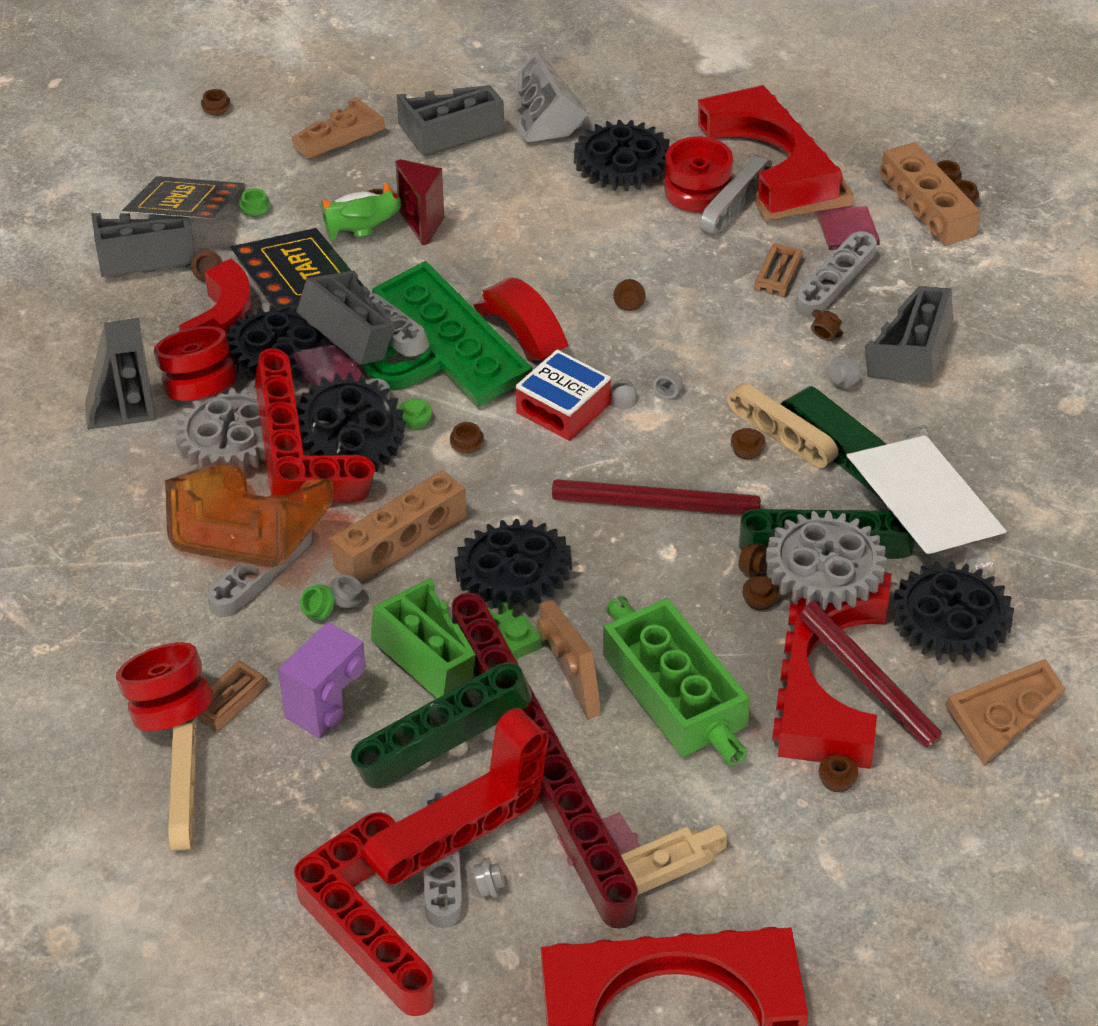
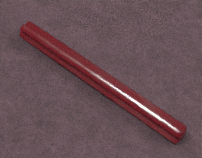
M556 479L552 484V498L561 501L743 515L748 510L760 509L761 499L758 495Z

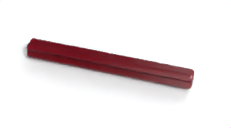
M811 602L802 609L799 614L800 619L925 747L928 748L939 740L942 735L941 730L816 602Z

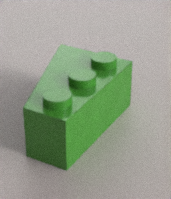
M429 578L373 606L370 639L436 698H439L472 680L476 655L457 623L453 624L448 615V607L445 601H440L434 591L435 584Z

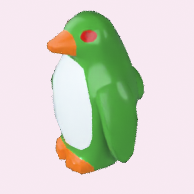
M384 183L383 194L381 195L362 191L344 195L331 202L327 199L320 201L323 221L330 241L336 240L338 233L341 231L354 232L355 238L373 235L372 228L395 215L402 206L400 197L392 191L388 183Z

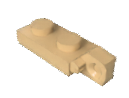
M720 824L701 832L697 829L689 830L687 826L624 853L621 857L637 885L639 895L706 866V864L714 860L715 855L727 849L728 837Z

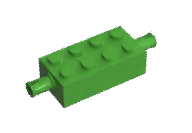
M618 596V600L622 604L621 606L613 598L606 606V612L614 621L603 626V656L682 758L712 744L728 766L735 765L734 760L731 758L732 756L737 763H740L746 757L748 751L734 733L748 726L750 697L669 598H665L638 611L632 608L626 597Z

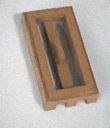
M773 243L755 280L754 291L760 292L762 288H767V294L773 295L775 290L779 291L780 297L785 298L802 261L803 250ZM778 252L783 253L771 280L766 279ZM790 255H792L793 258L784 275V278L782 282H779V279L785 269V266L790 258Z
M237 661L211 685L213 701L220 695L222 697L209 709L198 715L200 722L204 725L209 723L211 729L217 733L268 686L267 677L242 661ZM243 674H245V676L238 683H236L234 686H231L236 680H238Z

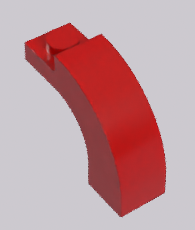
M232 258L204 271L208 296L216 304L208 311L180 324L179 331L195 327L213 326L223 329L227 336L230 325H236L237 317L245 319V312L247 311L253 314L248 277L245 271Z
M508 277L482 290L483 300L473 304L475 310L481 316L495 314L503 318L510 325L521 344L527 361L544 359L554 351H560L569 346L565 334L549 305L533 287L523 280Z

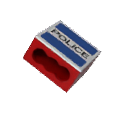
M556 350L516 385V413L571 441L610 405L611 377Z

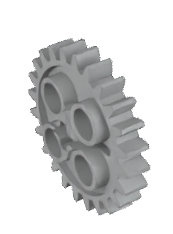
M231 388L228 394L224 395L223 392L216 394V397L212 398L209 396L204 398V402L193 400V409L184 408V416L177 417L178 426L174 427L177 448L181 450L183 459L189 458L191 466L199 463L201 471L212 466L214 474H217L221 468H226L227 473L231 474L234 467H239L242 472H245L246 465L251 464L258 468V460H265L257 394L255 392L253 395H249L248 388L242 390L240 394H236L235 389Z
M812 511L811 519L808 520L803 515L798 514L797 524L787 519L785 520L784 529L777 527L775 529V537L769 538V545L766 551L767 574H772L771 583L773 585L781 584V594L793 592V602L805 598L806 605L811 602H819L823 610L827 608L828 603H833L837 610H841V605L844 601L850 606L855 607L857 597L867 601L869 592L876 593L879 583L884 581L887 557H884L885 546L879 545L880 536H870V526L859 529V519H855L850 523L845 522L846 515L844 513L838 519H833L830 511L826 512L824 518H819L818 514Z

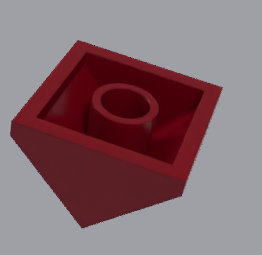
M400 159L395 161L397 194L402 204L399 212L420 243L427 245L445 218L442 168Z

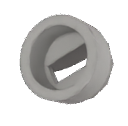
M667 369L659 373L653 382L655 393L664 399L674 398L682 386L681 376L674 372V370ZM667 379L672 382L668 388L663 384Z
M620 379L611 385L610 403L612 406L619 409H627L636 403V388L632 382Z

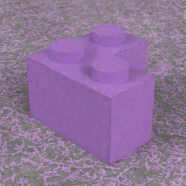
M327 622L278 669L284 716L287 720L319 739L327 731L338 726L344 716L342 690L352 680L358 679L366 667L363 641Z

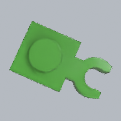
M503 602V614H495L488 607L515 659L542 648V638L524 614L514 618L513 608L508 610L507 603Z

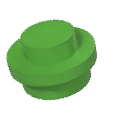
M248 189L241 195L239 207L244 214L254 217L260 216L269 210L270 199L261 189Z
M414 398L404 401L398 408L404 410L401 421L406 422L405 427L413 430L425 427L432 416L430 404L421 399Z
M322 584L306 588L300 598L302 612L311 620L322 621L326 619L334 607V594L331 588Z

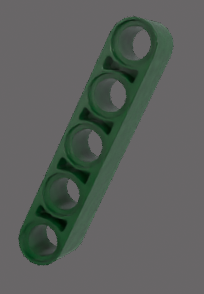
M808 386L781 402L782 406L831 437L838 448V456L833 461L880 498L850 461L847 454L887 445L883 440L813 386Z
M752 509L746 511L740 520L739 548L741 551L746 545H753L755 543L764 544L768 548L769 538L775 537V529L777 527L784 529L785 520L788 519L797 524L798 514L803 515L808 520L811 519L812 511H815L819 518H824L826 512L830 511L833 519H838L844 513L846 515L845 522L850 523L855 519H859V529L870 526V536H880L879 545L885 546L884 557H887V559H901L910 556L913 552L915 541L892 511Z
M512 662L499 664L359 741L352 749L351 760L364 783L371 788L386 786L495 726L500 718L509 710L514 708H521L523 710L531 701L532 693L521 668Z

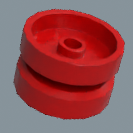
M687 137L676 141L668 148L665 155L666 175L664 190L666 198L672 205L682 210L704 212L706 207L732 180V151L726 144L709 137Z
M213 326L185 329L167 336L154 346L157 366L163 371L161 380L165 394L170 399L187 401L206 398L222 392L237 380L234 361L227 355L230 347L226 332L223 329Z
M175 642L150 648L129 659L116 672V681L122 696L129 700L127 709L132 722L139 730L157 731L181 725L197 717L212 703L213 691L208 678L201 673L202 662L194 645L185 642Z

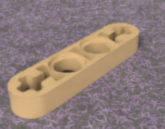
M741 383L727 394L728 405L737 416L812 465L824 468L837 458L838 448L831 437L753 386Z
M189 720L173 727L169 804V843L172 851L193 848L197 735L194 720Z

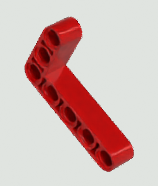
M271 348L264 350L259 355L255 387L271 495L276 500L286 503L357 502L366 499L370 493L375 474V466L369 458L359 455L304 456L289 358L279 349Z
M521 708L509 710L500 718L495 728L490 771L373 835L364 844L361 850V858L388 886H394L522 815L536 803L540 795L549 740L548 734Z
M374 812L366 815L303 857L296 864L294 875L297 896L303 907L402 1012L410 1016H421L428 1013L433 1008L435 1002L432 970L353 888L375 873L361 858V850L364 844L376 833L395 824L393 818L387 813ZM386 960H395L393 962H384ZM412 987H420L418 990H410Z

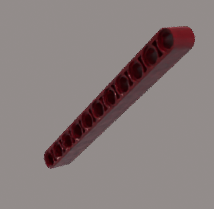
M474 593L458 595L451 605L452 622L459 625L476 655L473 671L475 676L477 677L505 662H512L518 665L484 600ZM529 685L532 698L529 705L523 711L548 734L549 738L539 799L603 922L611 928H626L636 919L637 885Z

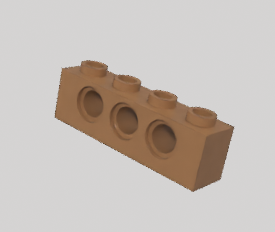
M916 142L883 151L882 165L880 166L882 180L888 183L897 193L899 199L903 200L910 207L914 215L921 219L930 232L944 246L977 236L981 211Z
M441 470L330 538L334 568L340 574L355 577L361 584L466 519L465 488L444 470Z

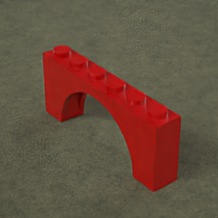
M764 85L698 99V126L707 137L714 139L723 137L758 139L781 148L789 155L780 164L759 172L758 199L771 214L839 198L840 184L843 182L841 169L830 160L827 153L821 150L814 139L804 131L801 124L795 121L789 114V111L778 102L776 96L772 95Z
M885 572L883 583H879L876 593L869 592L867 601L857 597L855 607L850 606L844 601L842 602L841 610H837L833 603H828L824 611L841 629L864 624L885 625L891 573ZM801 598L798 600V604L791 603L788 625L795 626L794 632H786L784 653L791 654L790 660L783 659L780 682H787L786 689L779 688L776 711H783L782 718L775 717L772 740L779 741L778 757L822 762L828 756L842 755L852 759L859 768L871 769L877 715L853 709L830 696L814 678L808 664V658L822 640L800 619L799 614L806 606V599Z
M764 927L760 930L738 932L724 930L719 933L699 935L683 933L678 936L661 938L643 936L635 940L622 941L604 939L594 943H557L552 946L541 947V972L547 1026H596L605 1007L621 991L644 979L671 974L700 977L724 987L746 1005L758 1026H807L808 1012L792 927Z

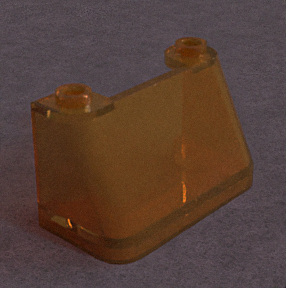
M217 462L165 480L168 539L171 545L181 552L274 568L288 561L329 510L333 501V480L312 478L304 482L300 490L286 495L273 494L265 497L247 494V481L243 471L238 466L228 463Z

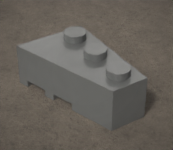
M491 85L453 89V94L435 95L434 91H426L425 97L406 98V94H396L398 124L423 156L504 130V101Z
M91 213L101 277H119L125 273L137 271L152 272L158 268L171 266L177 268L185 267L191 264L195 256L189 217L149 214V219H131L130 213H120L119 219H102L101 213Z
M353 270L307 278L296 312L307 320L310 326L324 334L332 344L346 352L354 362L367 364L384 360L395 325L379 303L373 304L371 302L368 288L360 287L357 283V273Z
M918 286L899 307L896 318L891 323L886 322L882 326V333L875 341L870 340L865 345L868 377L934 382L953 321L951 288Z
M139 318L105 322L103 325L85 401L88 430L155 420L153 396Z

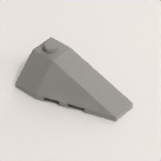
M536 50L518 72V93L522 95V101L518 104L517 111L522 114V118L517 121V128L526 142L568 137L574 130H578L583 125L588 112L544 56Z

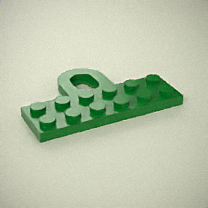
M427 261L372 288V293L380 295L425 329L429 347L418 359L390 364L386 362V358L398 351L389 345L384 360L363 364L367 380L382 379L388 383L390 390L408 388L443 370L477 407H480L516 387L521 380L533 371V368Z

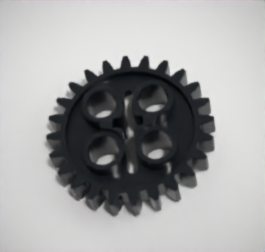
M619 119L617 125H612L609 121H606V127L595 124V131L586 129L585 136L579 135L578 142L575 143L574 164H576L577 171H582V178L590 177V184L600 181V188H604L609 184L612 185L613 191L618 186H623L625 191L629 190V186H634L640 190L642 183L652 186V179L661 181V174L666 175L665 155L670 147V140L664 139L663 132L655 133L656 127L654 126L645 129L644 122L635 126L633 120H630L628 124H623Z
M273 305L270 306L268 312H265L260 307L257 308L256 315L248 311L245 312V319L237 317L236 325H230L229 333H227L230 347L227 355L233 359L234 365H237V372L247 371L248 379L256 376L259 355L264 350L271 348L279 349L288 356L292 379H296L301 384L304 383V376L315 379L316 371L324 373L325 365L331 364L334 344L318 329L310 326L307 320L296 312L297 308L293 312H288V308L276 311Z
M352 372L348 373L346 380H342L339 374L335 373L332 383L327 378L321 377L320 387L313 383L310 384L309 393L303 392L300 403L296 405L301 439H303V451L311 449L309 456H364L373 462L375 472H377L380 462L388 465L391 455L396 456L399 445H402L406 422L401 421L404 410L396 409L399 401L398 398L387 399L390 392L389 388L382 391L377 390L378 380H375L371 385L366 384V375H362L359 381H354ZM349 401L354 403L355 405H347L344 402ZM319 421H328L331 425H325ZM368 424H376L380 428H374L369 426ZM344 443H350L356 447L350 448L345 446Z
M515 519L512 525H507L504 520H500V527L498 528L487 524V532L483 533L475 530V539L465 538V546L458 547V556L454 557L456 580L460 582L462 591L468 590V593L479 595L485 603L492 600L493 608L499 607L502 602L507 603L508 610H511L517 602H520L523 608H527L528 600L531 599L540 604L541 595L554 597L553 588L562 590L564 588L563 580L570 579V570H572L570 545H566V537H558V530L556 528L547 531L546 523L534 527L533 520L531 519L525 525H520L519 519Z
M950 561L948 568L945 569L942 568L939 562H935L934 570L931 571L922 565L920 575L910 571L908 580H900L899 589H895L891 614L895 615L894 626L900 627L899 636H910V647L918 644L923 645L921 654L925 655L930 650L936 651V660H940L943 654H949L951 662L955 663L957 655H963L967 662H971L972 653L975 652L983 659L986 655V649L996 652L998 643L1006 642L1007 633L1011 632L1014 608L1010 607L1012 598L1011 596H1004V585L994 586L996 577L982 578L983 569L981 568L971 573L969 572V564H965L960 570L956 569L953 561Z

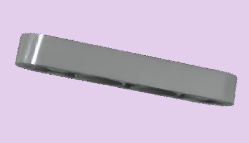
M758 155L753 156L706 207L700 220V229L715 236L720 234L758 192L759 172L772 168V161Z
M864 231L851 234L797 292L796 309L799 313L813 317L812 312L815 309L824 312L875 255L877 243L872 234ZM849 262L853 266L849 268H844L839 266L837 263ZM828 279L834 281L836 284L832 286L823 285L820 281Z
M370 293L369 299L373 304L379 303L395 325L389 345L404 356L411 357L425 352L429 347L425 329L380 295Z
M302 517L286 519L211 585L207 594L211 612L220 617L232 616L239 612L311 546L313 534L310 522ZM272 551L282 554L279 558L273 560L264 557L265 554ZM245 573H255L258 575L252 581L240 579Z
M436 788L426 792L422 797L421 809L452 792L443 788ZM459 850L424 869L426 918L430 924L439 928L455 925L462 915ZM439 867H447L453 872L451 877L444 880L436 879L431 875L432 871ZM447 893L448 911H440L439 894Z

